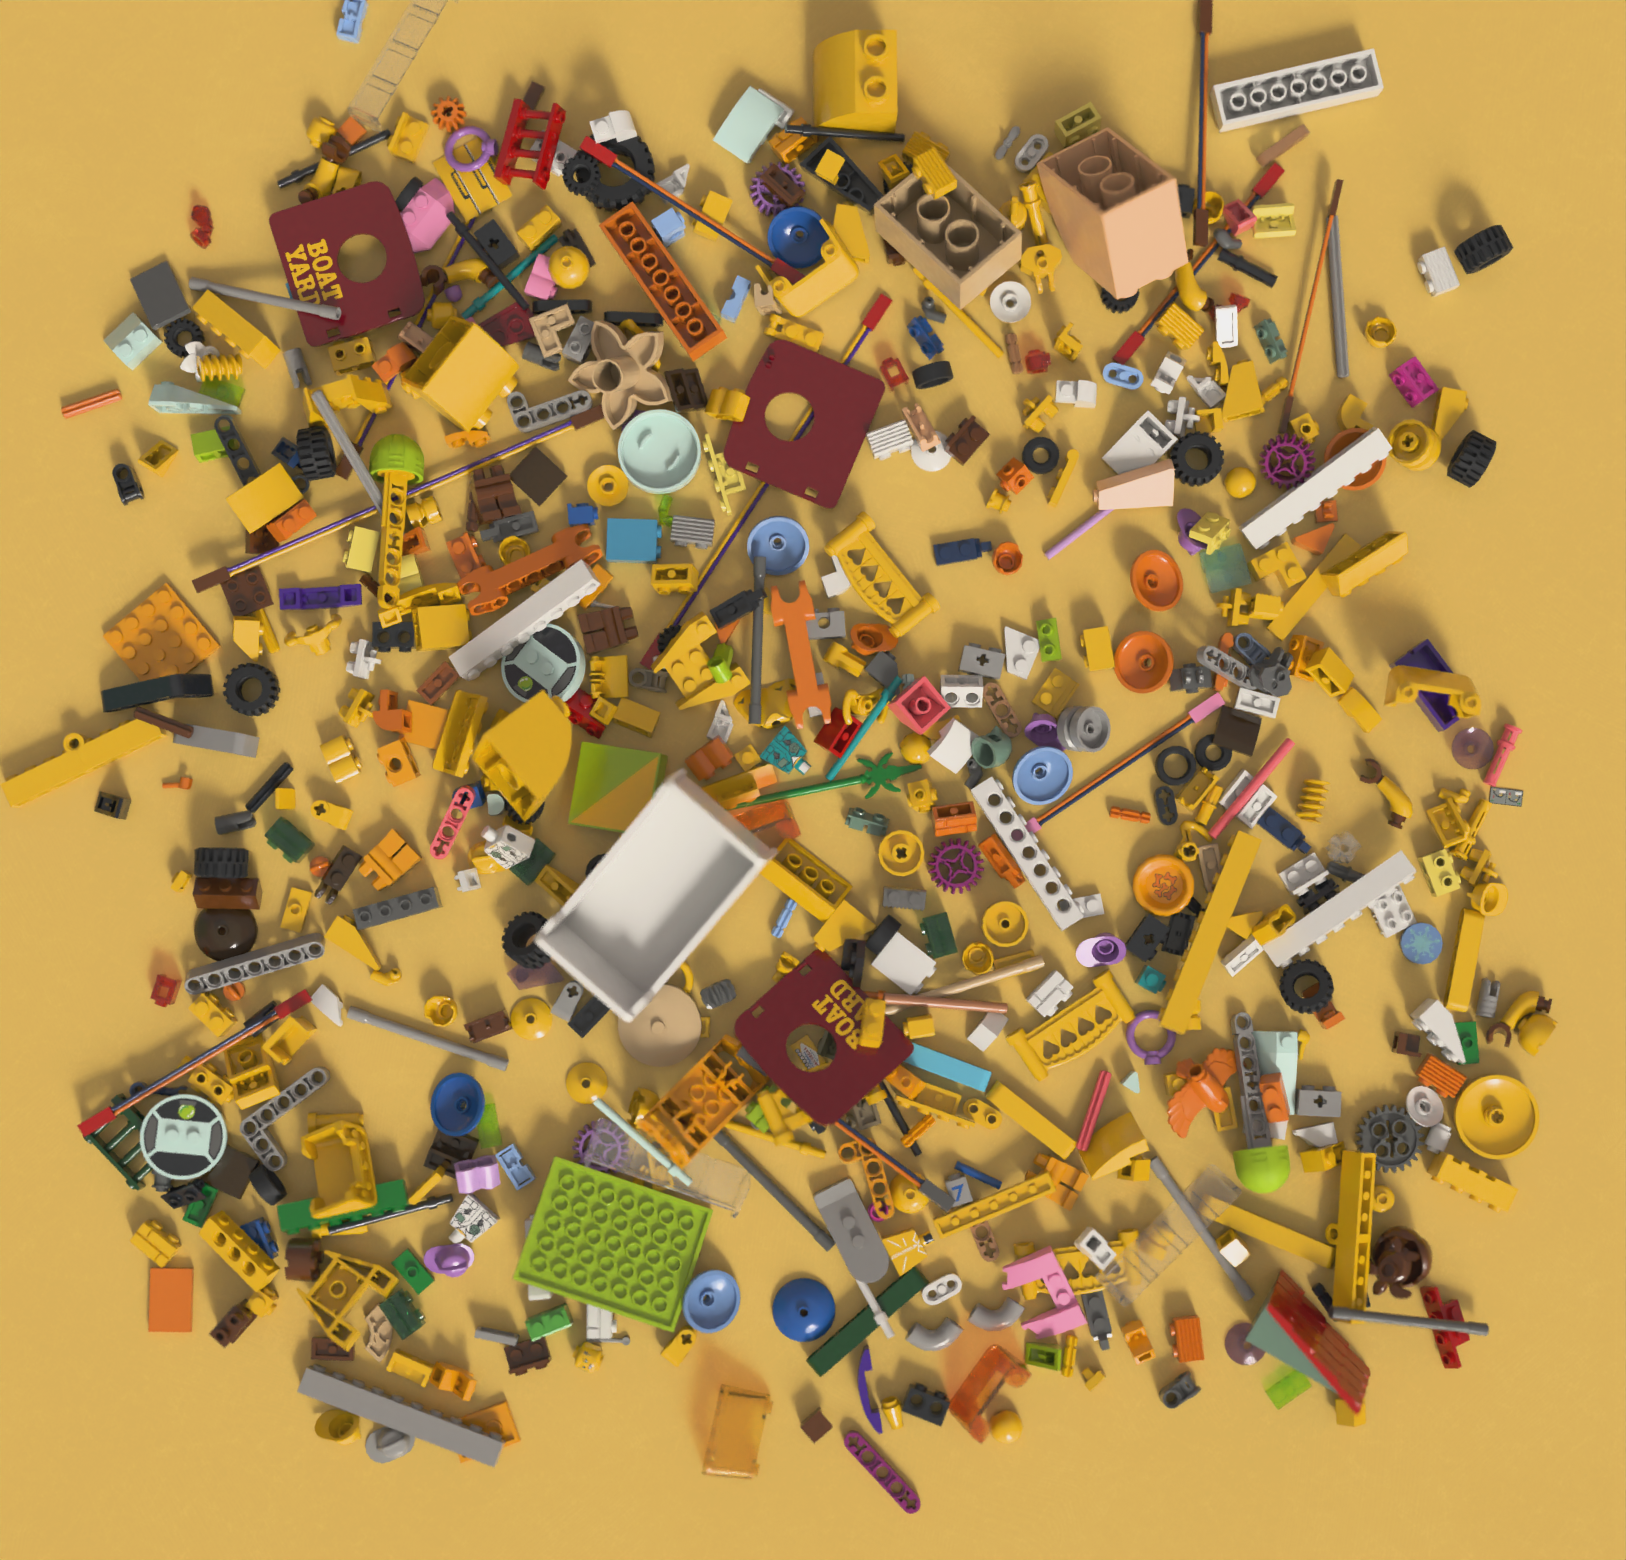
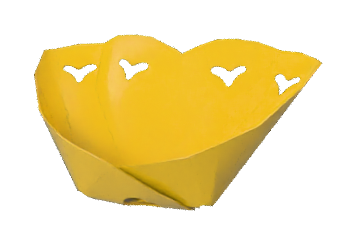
M787 678L773 683L768 688H761V724H754L755 726L775 729L793 718L789 709L787 690L794 689L790 684L795 686V679ZM781 686H783L782 689H781V691L775 690V689L780 688ZM751 689L742 691L733 702L737 711L748 722ZM774 721H780V724L772 725Z

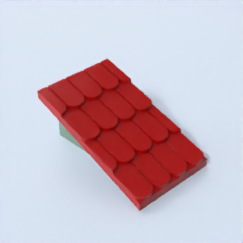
M1281 1269L1273 1288L1251 1323L1246 1341L1339 1394L1356 1416H1358L1364 1404L1363 1400L1371 1375L1370 1369L1348 1347L1350 1344L1326 1321L1325 1316L1304 1296L1305 1292Z

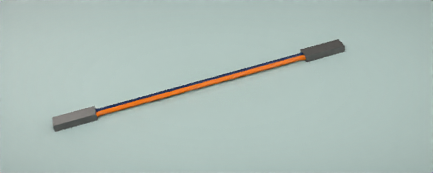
M742 1046L736 1055L766 1077L767 1075ZM842 1119L834 1123L919 1188L917 1191L945 1212H949L956 1200L928 1179L923 1180Z

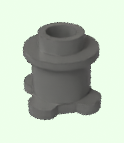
M152 1170L151 1174H155L152 1187L156 1188V1192H169V1188H173L171 1178Z

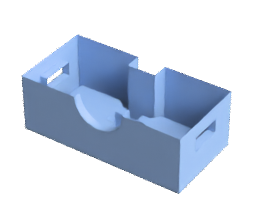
M344 0L342 12L345 17L339 20L336 33L338 39L359 44L362 21L365 18L368 7L366 0Z
M737 275L732 287L734 291L729 300H726L721 311L722 318L735 323L742 304L751 288L750 280Z
M515 1143L495 1155L516 1190L521 1189L536 1179L528 1163L523 1165L520 1159L523 1156ZM512 1148L510 1151L499 1157V1155ZM528 1178H531L530 1180L526 1181L525 1183H523L522 1185H520V1186L518 1187V1185H519L520 1183L524 1182V1181L527 1180Z

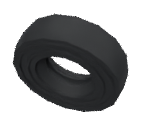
M417 177L411 179L395 202L400 211L405 209L417 191L423 186L424 183Z
M1036 437L1025 445L1022 453L1023 463L1033 473L1046 474L1057 465L1059 449L1051 439ZM1044 448L1049 454L1048 460L1044 463H1037L1033 458L1035 449Z
M1214 734L1206 735L1196 744L1194 751L1195 759L1201 767L1207 768L1208 771H1219L1225 768L1231 761L1232 751L1218 746L1221 750L1220 758L1216 761L1209 760L1205 751L1208 746L1214 745L1211 744Z

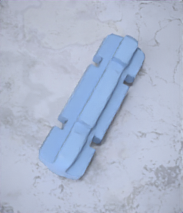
M787 899L784 905L785 908L782 909L776 921L777 925L771 931V934L777 938H781L784 932L783 929L786 928L793 914L792 911L797 906V902L792 899Z

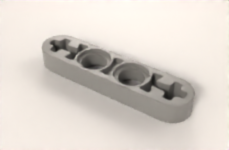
M1201 646L1198 649L1197 660L1200 664L1241 688L1248 690L1257 689L1251 684L1250 678L1249 680L1244 679L1249 677V667L1214 646ZM1221 658L1224 661V667L1222 669L1219 666V661ZM1235 667L1238 668L1237 677H1235L1233 673Z

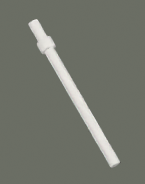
M856 1280L875 1315L874 1319L877 1325L880 1324L887 1339L895 1336L887 1321L889 1319L885 1311L882 1312L868 1284Z

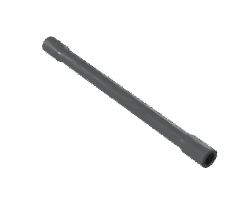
M754 557V592L760 588L764 589L766 557ZM764 599L758 602L760 606L753 611L751 692L748 724H761Z
M722 1129L713 1137L827 1252L835 1245V1242Z
M1330 1306L1328 1309L1330 1319L1357 1320L1464 1332L1487 1336L1489 1332L1487 1323L1382 1313L1339 1306Z

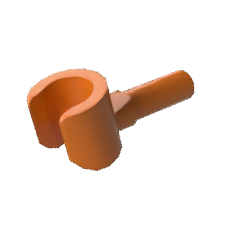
M181 777L179 783H163L162 787L189 790L193 779Z

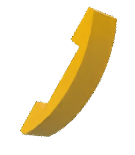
M456 583L430 584L399 595V602L396 606L389 609L381 607L377 613L382 628H386L402 622L401 616L410 613L411 610L417 607H427L440 602L441 606L449 605L460 601L461 597Z

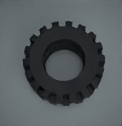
M1494 225L1462 242L1454 252L1465 273L1472 274L1505 257L1513 249V245L1502 225Z
M322 425L299 429L296 437L297 450L301 468L307 480L313 481L334 477L336 473V458L331 436L327 428Z
M1475 430L1469 432L1454 453L1447 469V476L1469 488L1475 485L1493 458L1496 450V441Z
M1195 431L1194 434L1190 432L1186 436L1181 437L1174 445L1170 453V459H1172L1175 468L1174 477L1181 479L1180 483H1188L1191 487L1194 485L1199 487L1205 483L1208 484L1221 471V466L1224 464V459L1222 458L1224 450L1220 449L1222 445L1220 442H1215L1216 438L1214 436L1209 437V433L1206 432L1200 434V431ZM1189 449H1200L1206 454L1208 464L1205 469L1195 470L1187 464L1185 454Z
M253 663L240 664L237 669L233 668L231 670V675L227 674V683L223 684L226 691H223V694L227 697V704L231 705L233 710L247 716H261L262 713L266 714L270 708L273 709L276 706L274 702L279 700L277 696L280 693V688L277 685L279 681L275 678L276 675L269 671L268 668ZM257 678L262 684V693L255 701L248 702L242 696V686L248 679Z
M244 848L195 849L194 875L197 877L217 878L247 877L249 851Z
M529 911V913L522 912L521 916L516 915L513 921L510 920L508 922V928H505L503 931L505 935L502 936V941L504 942L502 948L505 950V954L527 969L529 967L536 969L537 966L541 968L545 962L549 963L551 956L539 947L534 940L530 945L526 946L529 938L534 934L537 935L548 920L541 914Z
M1300 959L1295 964H1289V968L1285 969L1283 976L1280 977L1279 985L1285 1003L1292 1010H1296L1301 1014H1312V1012L1316 1011L1318 1013L1323 1007L1326 1008L1334 993L1332 977L1326 967L1320 965L1315 960L1314 962L1310 961V959H1305V961ZM1302 976H1313L1319 982V991L1311 998H1301L1295 993L1294 984Z

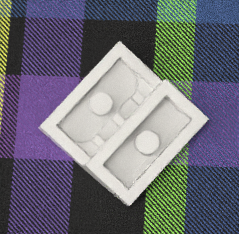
M952 718L939 731L942 737L927 752L932 758L957 774L972 756L971 744L978 735L955 718Z
M1242 769L1222 793L1218 803L1227 810L1254 777ZM1262 784L1235 817L1252 829L1277 796Z

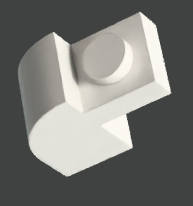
M626 110L609 112V116L589 122L596 144L616 138L618 143L637 137L631 114Z
M1168 351L1151 386L1161 393L1170 394L1186 360Z
M1078 380V382L1056 381V403H1073L1074 407L1095 408L1096 383L1085 380Z
M837 556L831 557L836 572L821 577L828 599L843 594L851 586Z
M1087 1227L1074 1242L1075 1246L1101 1270H1104L1117 1255L1107 1245L1108 1242L1091 1227Z

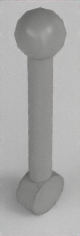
M628 1336L623 1337V1339L587 1338L586 1341L589 1343L610 1342L628 1345L630 1338Z

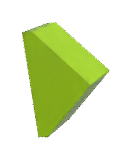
M1026 1342L1025 1364L1060 1371L1061 1348L1059 1344Z

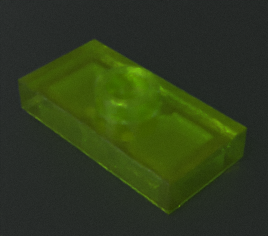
M206 376L199 393L239 408L246 390L222 380L218 381L216 378L210 381L209 377Z
M495 1103L485 1105L482 1118L477 1124L481 1149L503 1144Z
M1294 1370L1267 1389L1265 1393L1276 1409L1279 1410L1312 1387V1385L1303 1373Z

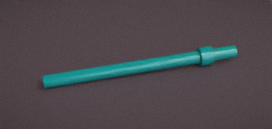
M555 234L551 235L505 276L510 282L513 281L536 261L538 254H544L559 239ZM500 281L497 282L484 295L473 300V304L461 316L466 320L478 310L484 309L486 307L485 304L498 294L504 286Z
M896 675L889 687H885L882 691V697L861 725L841 759L838 758L825 777L828 780L832 781L887 702L894 698L896 695L895 691L903 681L901 677Z

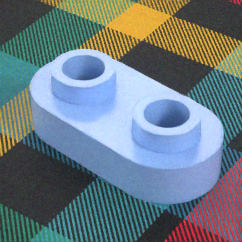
M1118 363L1107 364L1102 372L1103 379L1107 383L1134 390L1143 383V374L1140 370ZM1110 370L1116 371L1115 377L1109 376ZM1129 376H1135L1136 382L1130 383Z

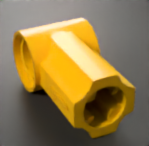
M832 641L822 660L858 678L867 662L848 652L849 650L842 645Z

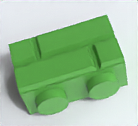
M567 1303L525 1320V1325L532 1341L568 1328L574 1323Z

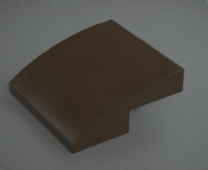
M681 368L664 372L676 412L705 410L708 400L698 368L687 370Z
M535 446L510 473V478L540 507L567 478V475Z
M1222 705L1211 744L1251 757L1257 742L1262 718Z
M438 1129L423 1166L435 1171L441 1165L445 1169L444 1175L456 1179L454 1164L463 1160H472L480 1139L467 1134L450 1136Z
M227 1144L221 1159L212 1169L203 1174L201 1180L237 1199H241L250 1182L249 1174L257 1168L260 1161Z

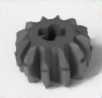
M729 979L716 982L700 992L702 1002L707 1009H713L726 1004L737 996L735 987Z

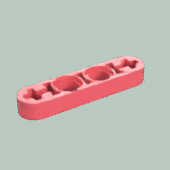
M464 785L460 787L448 808L430 846V854L435 859H443L447 856L476 796L475 790L471 786ZM466 791L469 793L468 797L470 798H467L462 805L460 804L463 798L462 794ZM456 808L461 810L462 817L454 818L451 811ZM446 826L451 827L454 830V835L446 836L443 828ZM442 840L446 841L442 848L443 851L441 853H438L437 847L440 845Z

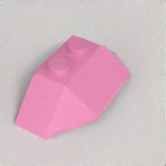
M436 178L421 187L401 212V217L414 253L431 250L451 223L446 217L447 214L451 211L455 214L454 202L450 192Z

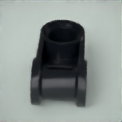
M126 464L116 465L113 468L112 474L118 488L119 497L124 506L133 500L145 499L144 491L138 481L135 470ZM127 469L128 476L125 479H121V471Z

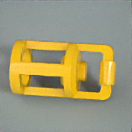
M1011 196L1010 201L1002 204L999 212L1017 229L1022 231L1027 218V210L1018 201V196Z

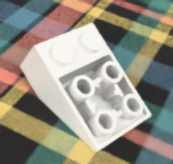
M1147 411L1102 459L1119 475L1156 463L1178 439L1150 411Z
M1427 998L1410 1014L1413 1019L1412 1024L1418 1030H1423L1428 1034L1426 1037L1428 1041L1434 1046L1438 1045L1442 1049L1441 1054L1448 1061L1464 1063L1465 1057L1452 1014L1438 1000Z

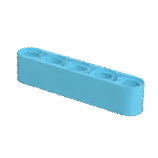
M912 1042L914 1050L904 1061L905 1063L974 1089L986 1091L992 1074L991 1071Z

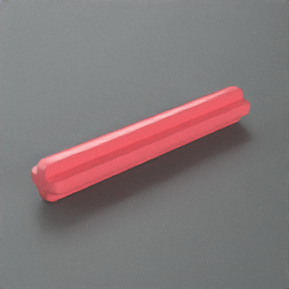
M1101 1070L1077 1140L1076 1148L1079 1150H1088L1112 1076L1108 1071Z

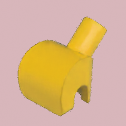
M783 951L775 965L777 971L773 975L772 980L778 983L784 975L786 976L796 968L800 962Z

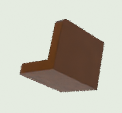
M1395 1032L1392 1052L1421 1057V1053H1418L1420 1036Z
M818 1407L800 1423V1428L815 1443L832 1429V1424L823 1415L822 1409Z

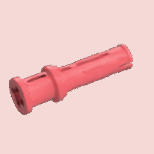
M1504 724L1505 730L1500 740H1497L1498 749L1483 780V783L1493 787L1496 786L1510 751L1515 750L1514 744L1518 735L1522 733L1521 729L1509 724ZM1499 758H1501L1499 765L1496 769L1495 774H1493Z

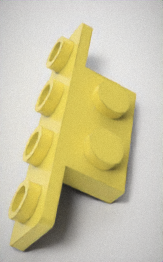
M709 433L704 434L706 440L702 441L705 453H710L711 460H708L711 472L715 471L717 476L714 484L716 491H721L723 499L719 500L722 511H727L728 516H730L732 512L727 495L746 490L742 473L727 465L724 459V452L714 454Z

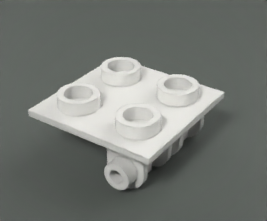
M1400 884L1396 886L1398 889L1396 892L1388 897L1386 894L1379 898L1380 903L1371 908L1372 913H1375L1372 916L1377 918L1375 923L1379 922L1380 934H1383L1386 938L1417 923Z

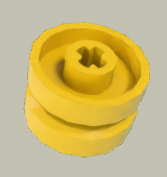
M1414 419L1398 423L1391 430L1387 439L1393 448L1389 451V455L1394 461L1413 471L1424 470L1430 467L1438 459L1441 452L1439 435L1432 428Z
M899 830L891 832L883 838L879 845L878 859L880 865L886 872L894 876L902 877L912 874L919 869L924 859L922 842L909 831ZM903 850L905 853L904 857H898L897 851Z
M1000 901L990 905L985 910L981 918V929L983 935L990 943L1000 947H1011L1024 939L1028 931L1029 921L1026 912L1019 905L1013 902ZM1007 920L1009 926L1003 928L1001 922Z

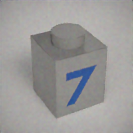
M960 1173L949 1175L948 1180L944 1182L948 1195L956 1200L953 1207L973 1201L965 1175L960 1176Z

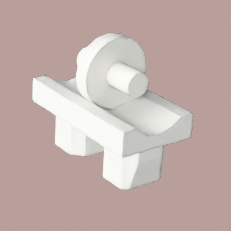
M1179 397V400L1168 401V413L1177 414L1176 420H1166L1165 427L1178 438L1184 437L1185 429H1192L1193 422H1200V417L1195 415V408H1189V401L1186 400V397Z
M360 639L358 642H351L350 653L357 654L356 661H349L346 671L352 673L353 676L369 679L370 671L374 670V665L381 664V660L376 659L377 651L374 650L370 641Z

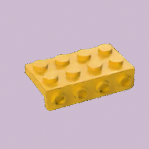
M461 690L455 691L433 759V769L461 778L467 773L469 769V756L473 754L476 746L474 742L476 734H479L481 731V719L488 709V697Z

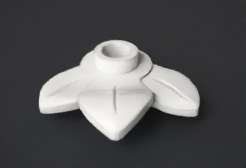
M192 341L185 344L189 355L183 359L180 368L186 372L195 373L196 381L202 382L197 372L196 357L199 356L202 359L204 355L213 354L218 358L220 353L213 346H204L201 342Z

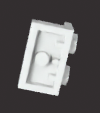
M1312 852L1278 873V876L1290 895L1297 894L1301 896L1309 891L1307 887L1313 883L1317 886L1327 880L1325 876L1330 873L1324 869L1315 852Z

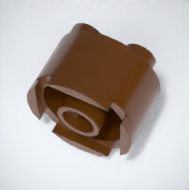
M291 1238L288 1241L285 1253V1260H288V1267H285L287 1280L313 1282L320 1278L319 1263H323L324 1251H320V1239Z

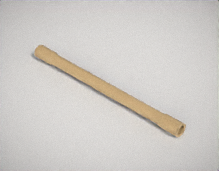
M1038 955L1025 959L1022 962L915 996L943 998L1022 972L1045 967L1042 956ZM886 1004L885 1015L890 1016L915 1006Z

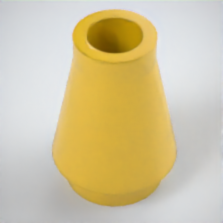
M897 1396L883 1399L881 1401V1409L891 1425V1429L897 1430L902 1428L904 1425L902 1422L901 1401L898 1400Z

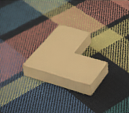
M568 304L529 318L543 357L546 358L562 352L563 348L556 332L575 324Z

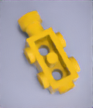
M186 1055L177 1068L191 1061L192 1058ZM209 1062L206 1064L202 1063L187 1072L190 1075L187 1080L191 1083L190 1087L198 1093H205L211 1103L223 1105L225 1102L230 1103L233 1100L234 1093L232 1084L228 1080V1075L224 1074L222 1077L216 1072L218 1068ZM199 1075L205 1076L204 1082L199 1081ZM217 1087L222 1088L221 1094L216 1093L215 1090Z

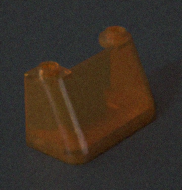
M776 800L733 816L752 834L776 826L779 835L783 838L794 839L801 836L793 810L786 800Z
M991 1345L950 1400V1414L976 1441L982 1444L990 1432V1427L981 1415L1005 1382L1013 1387H1021L1031 1376L1028 1366L1002 1346Z

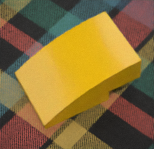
M280 462L229 495L226 500L251 534L303 499L304 496Z
M262 1033L256 1037L251 1036L241 1040L223 1051L228 1080L232 1084L235 1102L241 1110L281 1094L272 1058L262 1048L266 1042Z
M1129 1112L1099 1129L1092 1135L1088 1150L1082 1151L1078 1149V1152L1092 1180L1130 1165L1131 1157L1146 1152L1149 1148L1132 1113Z

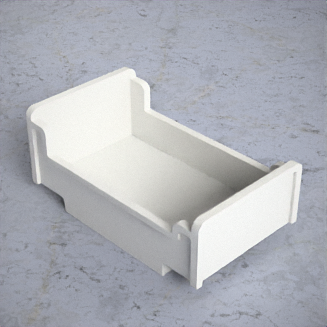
M683 768L664 782L650 803L563 908L552 916L534 937V941L539 947L627 1022H631L653 1000L652 998L751 883L758 872L778 853V850L774 847L772 849L767 847L685 776L687 772Z

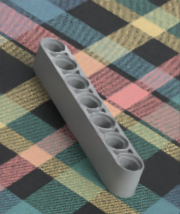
M312 933L194 968L187 973L184 984L185 990L189 994H200L318 959L324 954L325 938L320 933ZM312 944H318V945H320V947L315 948V947H312L311 945H312ZM292 950H298V951H300V953L295 954V953H292L291 951H292ZM278 956L280 959L275 960L271 957ZM251 962H258L260 965L255 966ZM231 968H238L240 971L235 972ZM211 974H217L219 977H212ZM191 980H197L199 983H192Z

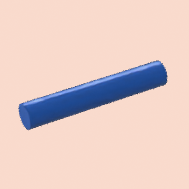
M959 1161L956 1162L954 1169L998 1190L1001 1187V1181Z

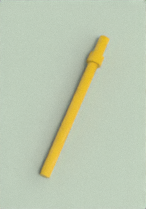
M916 268L912 270L923 281V285L927 290L930 289L998 359L1004 354L962 309L960 310Z
M732 1120L724 1126L773 1142L774 1136L770 1132L763 1133L754 1127ZM791 1140L782 1145L798 1150L800 1154L807 1156L810 1154L825 1158L826 1150L813 1147L808 1142L803 1141L801 1143Z

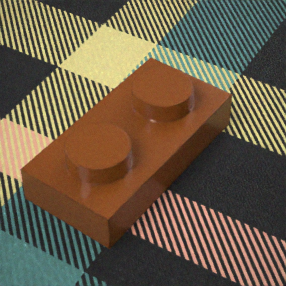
M445 661L416 691L430 705H433L460 678V675Z

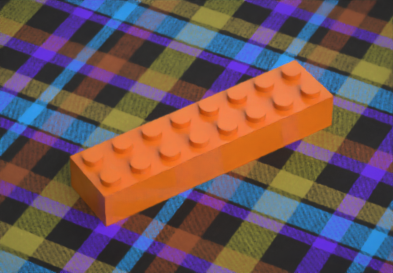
M633 201L599 224L604 235L693 362L727 339L721 326Z

